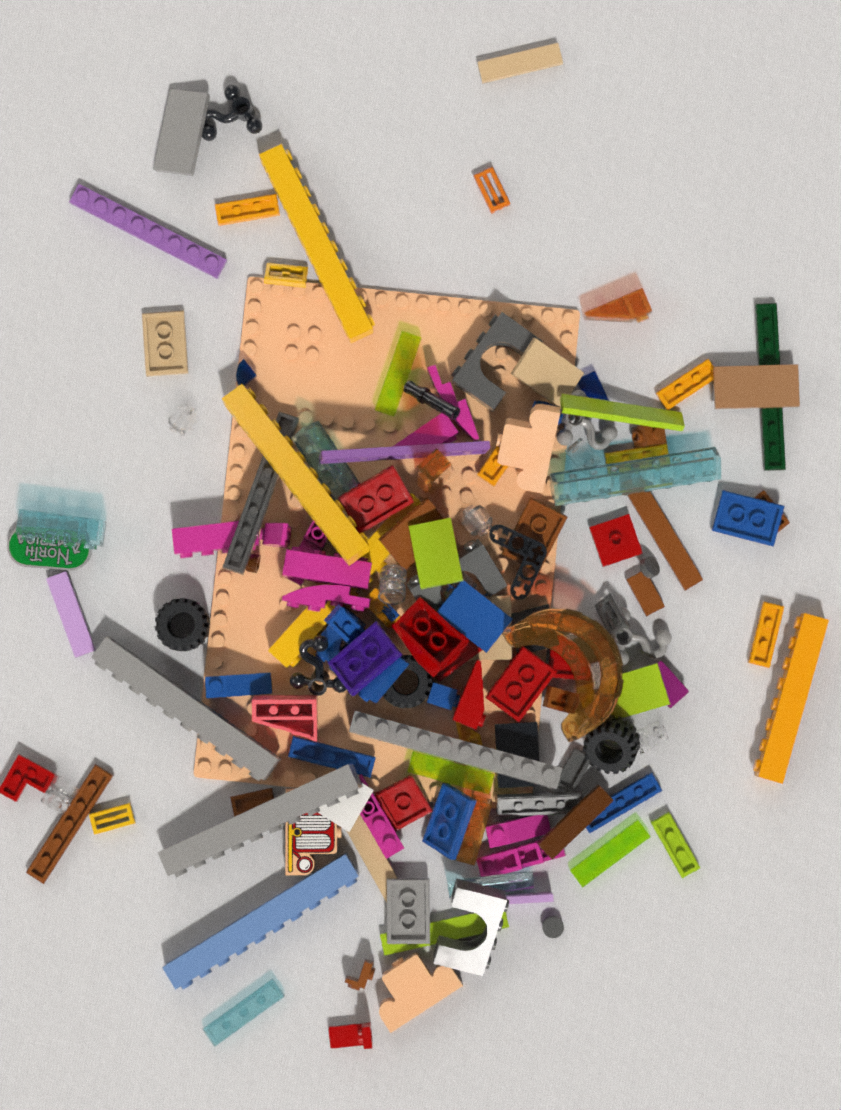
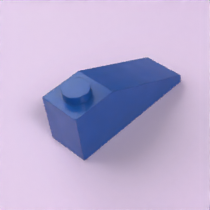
M271 673L205 677L206 698L272 694Z

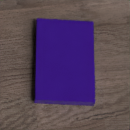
M376 621L332 658L328 664L350 695L355 696L401 657L402 653Z

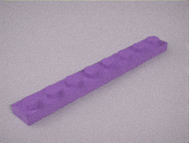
M78 184L69 201L75 207L216 279L219 278L227 263V259Z

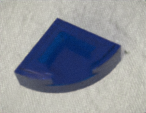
M244 359L239 363L236 371L238 386L241 384L246 386L257 377Z

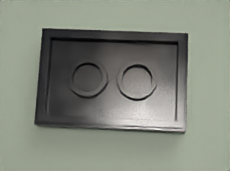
M537 722L495 724L496 750L539 761ZM497 773L498 788L541 786Z

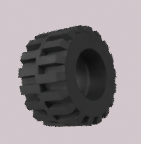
M185 598L173 599L169 603L166 602L162 609H159L157 612L159 614L155 617L156 626L154 627L155 631H157L158 639L162 641L164 646L172 650L186 652L198 648L200 644L205 642V638L209 635L210 618L204 607L199 603ZM181 612L190 614L195 622L193 632L184 638L177 637L171 630L173 617Z
M402 655L401 657L409 663L406 669L416 673L418 686L410 694H401L392 684L383 696L393 706L412 708L421 704L428 697L432 688V676L418 664L412 655Z
M609 715V718H606L599 726L597 725L600 721L596 719L593 725L591 724L588 731L590 732L587 733L583 743V752H585L586 760H590L589 764L592 767L595 765L597 767L596 770H604L606 774L610 772L618 774L619 770L624 772L627 770V767L630 768L635 761L640 746V735L636 733V727L630 726L631 722L629 720H622L623 717L621 716L614 718V715ZM602 741H615L620 745L621 749L608 748Z

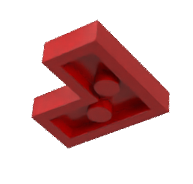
M18 754L0 786V794L18 802L27 784L46 794L57 774Z

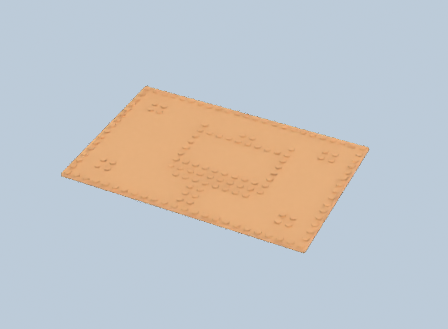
M249 277L247 280L236 388L241 384L246 389L251 388L257 397L255 401L258 405L262 403L269 412L267 416L271 421L273 419L276 420L279 412L299 418V423L292 439L294 444L292 448L296 453L298 451L301 452L306 459L304 464L308 469L312 467L319 476L317 478L321 485L323 483L326 484L332 493L329 496L333 501L338 500L337 497L393 465L409 494L412 493L421 502L428 498L444 519L451 518L457 551L463 549L464 545L471 540H480L508 585L494 595H511L510 587L521 564L502 555L504 547L493 543L489 538V532L494 525L498 524L514 530L530 497L560 512L567 445L564 446L558 443L557 434L564 426L561 423L557 426L543 494L521 489L517 484L519 468L508 466L497 484L493 487L478 477L477 474L496 448L498 434H503L506 419L511 418L529 422L530 411L534 401L539 400L548 403L550 401L511 374L521 355L507 346L499 345L489 348L480 360V367L484 376L506 392L504 398L493 412L452 383L454 377L451 375L458 365L460 367L463 366L466 362L464 357L467 352L477 347L478 343L476 340L483 331L485 333L488 332L491 327L488 325L495 314L499 316L501 312L543 341V344L575 366L580 312L573 309L357 287L354 291L357 297L361 295L366 305L363 309L366 315L370 314L372 316L375 326H373V334L351 344L321 284L306 282V288L265 284L264 278ZM436 365L442 384L451 382L457 402L466 399L479 441H490V449L485 454L331 464L319 463L321 451L392 447L441 414L427 404L419 403L416 398L405 393L403 390L406 382L411 380L421 387L429 388L431 393L438 396L427 371V367ZM232 417L221 523L240 520L263 457L262 453L234 417ZM450 419L458 431V435L455 436L457 440L453 443L474 442L454 419ZM279 477L261 527L265 528L266 523L289 524L292 528L288 550H292V547L300 546L313 519ZM343 510V514L348 517L345 510ZM387 518L364 531L363 533L369 539ZM502 529L493 531L494 539L498 540L500 537L506 539L504 544L507 543L512 534L508 532L507 537L502 534ZM558 537L538 573L528 596L523 600H515L511 596V613L549 604L551 609ZM260 540L261 546H256V550H252L253 554L261 556L257 573L247 572L245 569L244 575L223 569L227 553L222 554V550L218 551L201 702L279 756L281 760L266 780L260 779L258 781L249 775L250 770L244 766L241 769L231 762L233 758L229 755L223 756L215 751V745L210 742L206 744L197 738L194 776L197 778L298 788L337 770L288 757L293 736L311 739L253 722L252 698L254 695L206 698L205 677L271 673L272 694L261 695H313L310 693L308 686H304L301 689L293 688L290 684V677L294 673L299 672L305 677L311 678L315 671V666L301 659L294 668L291 665L289 668H286L268 650L308 607L301 604L299 608L286 606L287 602L282 601V597L302 588L328 584L305 580L303 585L299 586L286 579L282 575L286 549L265 546L262 544L263 540ZM328 540L322 551L326 552V556L334 557V553H338V551ZM390 555L385 561L387 563L385 568L380 573L376 571L371 576L373 581L369 584L368 590L359 589L357 594L359 595L358 597L365 598L377 588L393 606L394 610L402 616L416 602L406 584L418 572L416 562L406 571H403ZM525 566L523 567L522 573L525 577H532L535 571ZM462 571L463 580L480 594L485 595L486 592L477 577L471 572ZM520 576L517 579L521 581L520 586L514 587L518 597L520 594H525L526 591L523 590L525 583L528 586L531 583L530 581L523 580ZM459 582L441 586L440 595L443 603ZM346 604L344 606L366 624L363 628L364 630L377 621L402 655H412L394 628H388L369 608H364V611L351 609L352 605ZM512 635V659H513L514 656L517 654V651H516V647H515V643H514V639H513V635ZM312 647L308 651V653L313 656H316L315 653L317 651H315ZM547 648L532 652L544 662L546 661ZM476 660L467 661L440 682L436 677H432V684L435 682L458 690L457 694L461 698ZM479 660L482 665L485 709L483 714L487 716L482 727L478 726L476 730L471 727L469 728L480 734L482 745L496 749L495 724L537 722L539 731L542 693L520 722L516 721L485 698V695L511 660ZM321 661L330 679L334 680L337 675L329 668L328 661ZM405 669L393 683V686L401 694H410L418 686V677L414 671ZM315 681L317 684L323 685L321 681ZM327 688L323 695L318 696L317 742L376 757L371 778L363 776L370 788L374 790V795L410 774L414 776L428 802H436L442 783H448L475 799L476 807L495 809L497 806V794L533 792V786L498 788L497 773L349 732L354 712L358 711L459 739L456 723L452 720L456 707L448 710L427 703V697L421 704L415 707L399 708L386 701L384 696L377 703L371 700L366 702L358 693L352 696L347 690L343 693H338L333 688Z

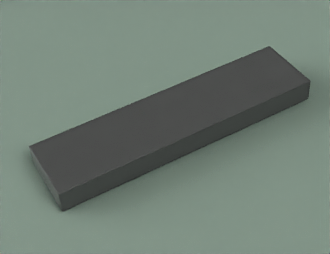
M582 792L497 794L496 814L497 817L567 814L582 800Z

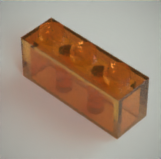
M471 794V798L476 800V804L455 861L475 866L492 807V799Z

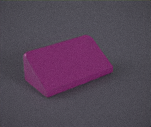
M659 661L657 663L670 704L667 706L672 708L689 690L662 661Z

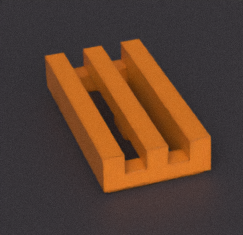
M493 167L473 176L491 214L510 206L508 197ZM487 174H491V177L504 201L503 203H500L488 179ZM480 177H483L496 206H493Z

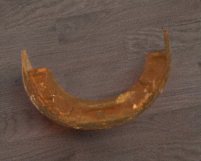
M552 608L536 612L503 631L502 635L511 647L543 646L558 653L570 666L575 678L576 695L570 712L561 723L562 733L568 742L578 740L597 728L614 711V707L623 689V662L614 639L599 622L576 610Z

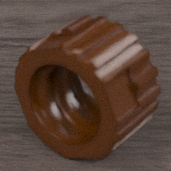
M251 553L246 567L247 572H258L260 555Z

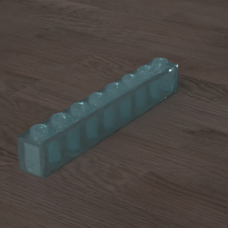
M716 447L550 473L551 495L555 506H565L577 502H588L590 500L650 492L663 488L669 489L676 486L711 482L721 479V457Z

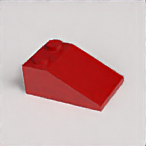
M421 597L392 625L418 664L432 677H435L467 642L457 630Z
M476 660L452 717V720L475 730L478 726H483L487 716L483 714L485 709L482 665L479 660Z

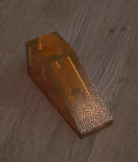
M643 288L584 312L583 318L584 320L626 323L637 321V323H641L649 319L648 315L652 313V308Z

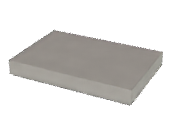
M387 878V944H430V878Z

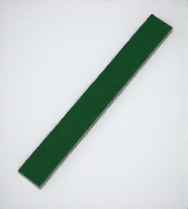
M777 303L755 304L758 365H780ZM760 408L764 471L786 470L783 408Z

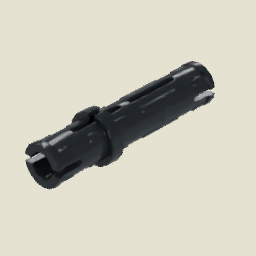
M411 380L406 382L403 389L404 392L416 398L419 403L427 404L451 420H455L459 416V407L431 393V390L427 387H421Z

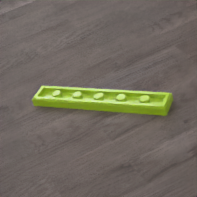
M561 394L560 397L561 411L565 414L683 431L685 427L682 412L568 394Z
M503 912L502 929L509 927L506 912ZM476 913L430 922V944H387V932L381 933L380 938L384 956L434 945L437 942L438 935L460 939L482 934L486 923Z

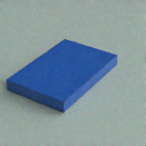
M722 490L712 531L774 547L785 506Z
M464 580L459 582L437 610V613L451 626L486 653L513 620Z
M442 783L422 842L450 860H456L476 800L452 785Z

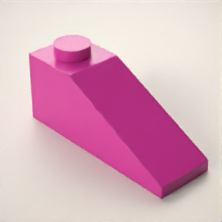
M441 413L394 446L453 443L457 440L455 436L458 435V431L450 419Z
M266 523L265 528L261 527L259 540H263L262 544L265 546L289 549L292 528L287 523Z
M548 815L525 816L485 825L490 848L542 836L551 830Z

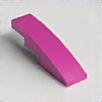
M436 365L427 367L428 374L438 396L460 408V414L455 419L456 423L474 442L479 441L466 399L457 402L451 382L442 384Z
M534 841L477 858L476 861L481 879L483 880L518 871L552 859L539 847L538 841ZM563 849L554 859L566 856L565 849Z

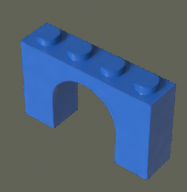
M343 607V609L362 628H364L366 624L360 618H358L352 611ZM328 625L321 634L328 639V648L323 652H316L315 655L321 661L325 662L327 660L329 662L348 644ZM399 657L365 686L358 695L366 702L371 700L377 703L407 668L409 663L403 657Z

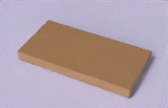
M798 364L713 367L714 409L800 407Z

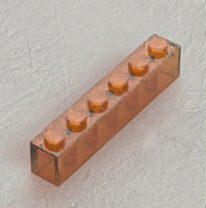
M437 448L417 466V485L424 493L429 491L433 494L451 476L452 464Z

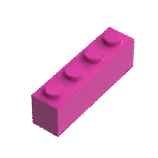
M239 521L172 529L174 554L180 555V559L193 557V553H201V556L214 555V551L222 550V554L228 553ZM259 533L253 550H256V546H261Z
M292 547V550L286 549L283 577L368 590L372 563L368 562V558L361 557L348 566L338 553H334V557L326 556V552L319 550L307 553L304 552V548Z

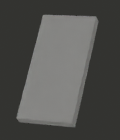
M170 89L153 170L156 172L194 176L210 100L208 93Z

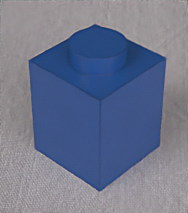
M433 682L427 703L452 710V707L457 708L460 695L457 694L458 690Z

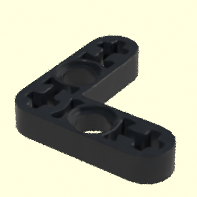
M494 525L489 532L490 540L524 557L510 587L511 596L515 600H523L528 596L546 557L547 549L544 544L506 526ZM502 529V534L507 537L508 532L512 533L513 535L510 537L508 545L504 544L506 541L504 538L494 539L493 531ZM515 537L523 539L524 546L521 549H515L512 546V540ZM539 546L543 555H539L536 558L535 562H539L537 566L533 562L526 561L527 557L532 559L534 555L531 551L532 548L536 549ZM530 565L534 568L535 572L532 577H525L523 575L522 569L524 566ZM520 576L523 580L530 581L531 583L529 586L525 583L523 590L526 592L518 597L514 587L520 586L521 581L517 580Z

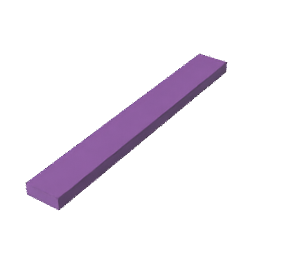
M490 441L321 451L319 463L331 464L485 454L490 449Z

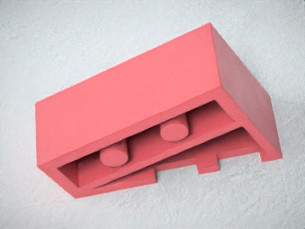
M254 695L252 698V721L291 732V734L300 735L317 742L318 696Z

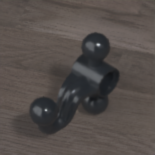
M228 85L224 91L225 98L233 101V110L230 113L224 115L214 109L207 110L202 138L206 141H212L217 136L216 128L207 123L209 118H214L221 123H231L238 119L243 122L247 121L246 128L252 134H257L262 130L261 120L253 117L255 110L247 98L240 97L238 86ZM248 106L245 112H239L241 107Z
M318 635L314 639H307L301 643L299 654L303 660L315 666V671L311 678L305 677L299 672L294 673L290 677V684L293 688L301 689L304 686H308L310 693L316 696L323 695L327 688H333L338 693H343L347 690L338 677L334 678V680L330 679L329 674L324 670L321 660L307 651L309 647H313L317 652L325 651L329 645L328 639L325 636ZM315 681H321L323 685H319Z

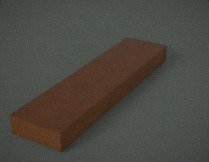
M599 784L596 785L537 844L553 860L614 800Z

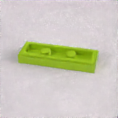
M669 812L650 822L681 878L700 869L698 862Z

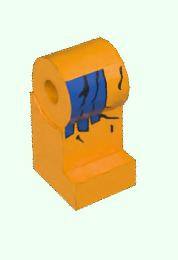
M377 588L365 597L371 600L369 609L388 628L392 627L401 617Z

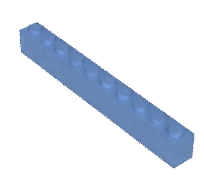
M344 853L171 960L162 968L175 990L179 987L183 990L194 983L192 979L200 976V978H203L211 973L210 968L216 964L221 967L230 961L229 956L234 953L238 956L248 950L247 945L255 942V944H258L266 939V933L271 930L275 933L285 927L283 923L291 919L292 922L303 916L302 911L308 907L311 911L321 904V899L326 896L328 899L334 897L339 893L338 889L345 885L347 888L357 882L356 878L359 876V873L348 854Z

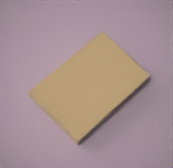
M184 310L142 313L146 376L189 374Z
M533 338L511 374L557 407H561V394L570 395L584 372L541 341Z
M511 595L484 596L511 617ZM512 621L487 653L482 650L470 660H512V628H510Z

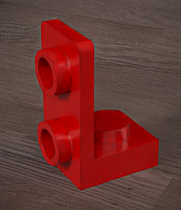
M371 1022L330 1026L328 1029L330 1048L332 1049L364 1046V1049L373 1048Z

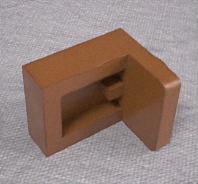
M640 425L631 429L634 448L667 443L665 429Z
M547 686L542 706L574 714L575 709L578 707L579 694Z
M365 959L359 979L346 975L344 982L348 983L349 988L354 990L365 989L367 980L372 981L376 968L372 967L373 961Z

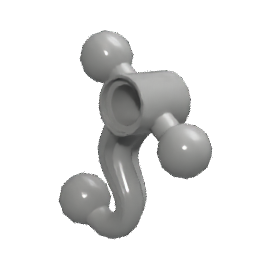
M575 390L571 394L587 397L582 390ZM561 413L563 414L561 424L564 428L557 434V441L561 445L566 446L572 442V428L578 425L586 428L588 443L595 450L607 448L610 442L617 437L618 431L616 427L606 425L601 430L603 440L598 442L595 438V428L592 422L585 419L584 416L574 415L575 421L572 423L568 418L569 414Z
M621 607L627 621H629V610ZM626 628L623 629L626 634V640L623 643L619 642L617 637L615 639L611 638L617 646L622 666L629 662V654L625 651V646L630 644L631 641L639 642L644 653L649 658L657 659L664 656L667 646L672 640L669 631L660 630L655 636L659 648L652 650L649 641L644 635L632 633Z

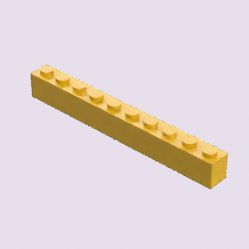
M282 144L259 154L260 162L350 343L352 344L373 334V326H375L373 318L370 314L366 315L363 309L366 307L361 295L357 297L354 291L357 288L352 277H347L345 273L348 270L343 259H338L336 255L338 248L334 240L329 241L327 237L329 230L325 222H320L318 218L320 212L315 203L311 204L309 200L311 194L306 185L302 186L300 182L302 176L297 167L293 168L290 162L293 158L289 150H284Z
M243 384L239 385L222 398L224 406L344 561L350 566L370 551L368 546L370 541L363 532L358 533L355 529L357 525L350 516L346 517L343 514L344 508L337 499L333 501L329 496L332 494L325 483L322 485L317 480L319 476L312 467L308 469L304 464L306 459L300 451L297 453L292 448L294 444L287 435L283 437L279 432L281 427L275 419L272 421L267 416L269 412L262 403L258 405L255 401L257 397L251 388L246 389Z
M412 493L410 495L414 502L388 517L368 539L370 541L368 543L370 551L362 557L368 558V562L372 563L369 584L373 581L371 576L376 571L380 573L387 565L385 561L390 556L378 539L421 503ZM351 587L350 595L358 597L357 591L359 589ZM327 601L326 609L321 608L320 612L307 610V607L269 648L268 652L286 668H289L290 665L294 668L302 659L299 656L301 643L307 639H314L318 634H322L328 626L324 619L336 606H331V601Z

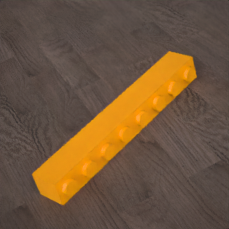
M801 613L800 617L797 616L795 619L794 637L791 636L788 643L790 653L783 661L782 669H785L783 677L778 679L776 689L779 690L777 698H773L770 708L773 710L772 716L767 719L765 724L767 734L765 739L762 738L759 751H761L759 759L755 760L753 767L757 777L783 784L829 623L828 619L807 613Z

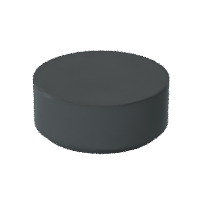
M648 556L640 561V569L644 576L653 578L659 574V564L653 557Z
M549 916L543 921L542 929L547 937L557 938L563 933L564 925L560 918Z

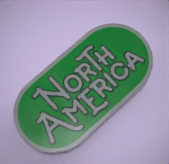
M23 525L16 528L10 534L7 541V551L10 558L20 566L75 571L82 568L90 560L92 544L88 537L77 529Z

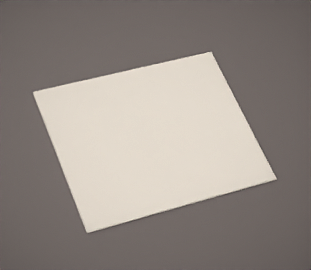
M362 783L363 787L358 789L359 794L348 799L346 795L338 798L340 802L331 807H328L327 804L319 807L320 812L318 813L350 832L374 790Z

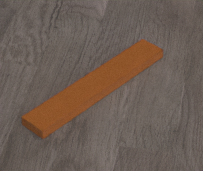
M639 472L621 481V487L683 590L685 591L701 582L703 578Z
M97 764L94 765L26 871L28 875L45 884L113 778V774Z

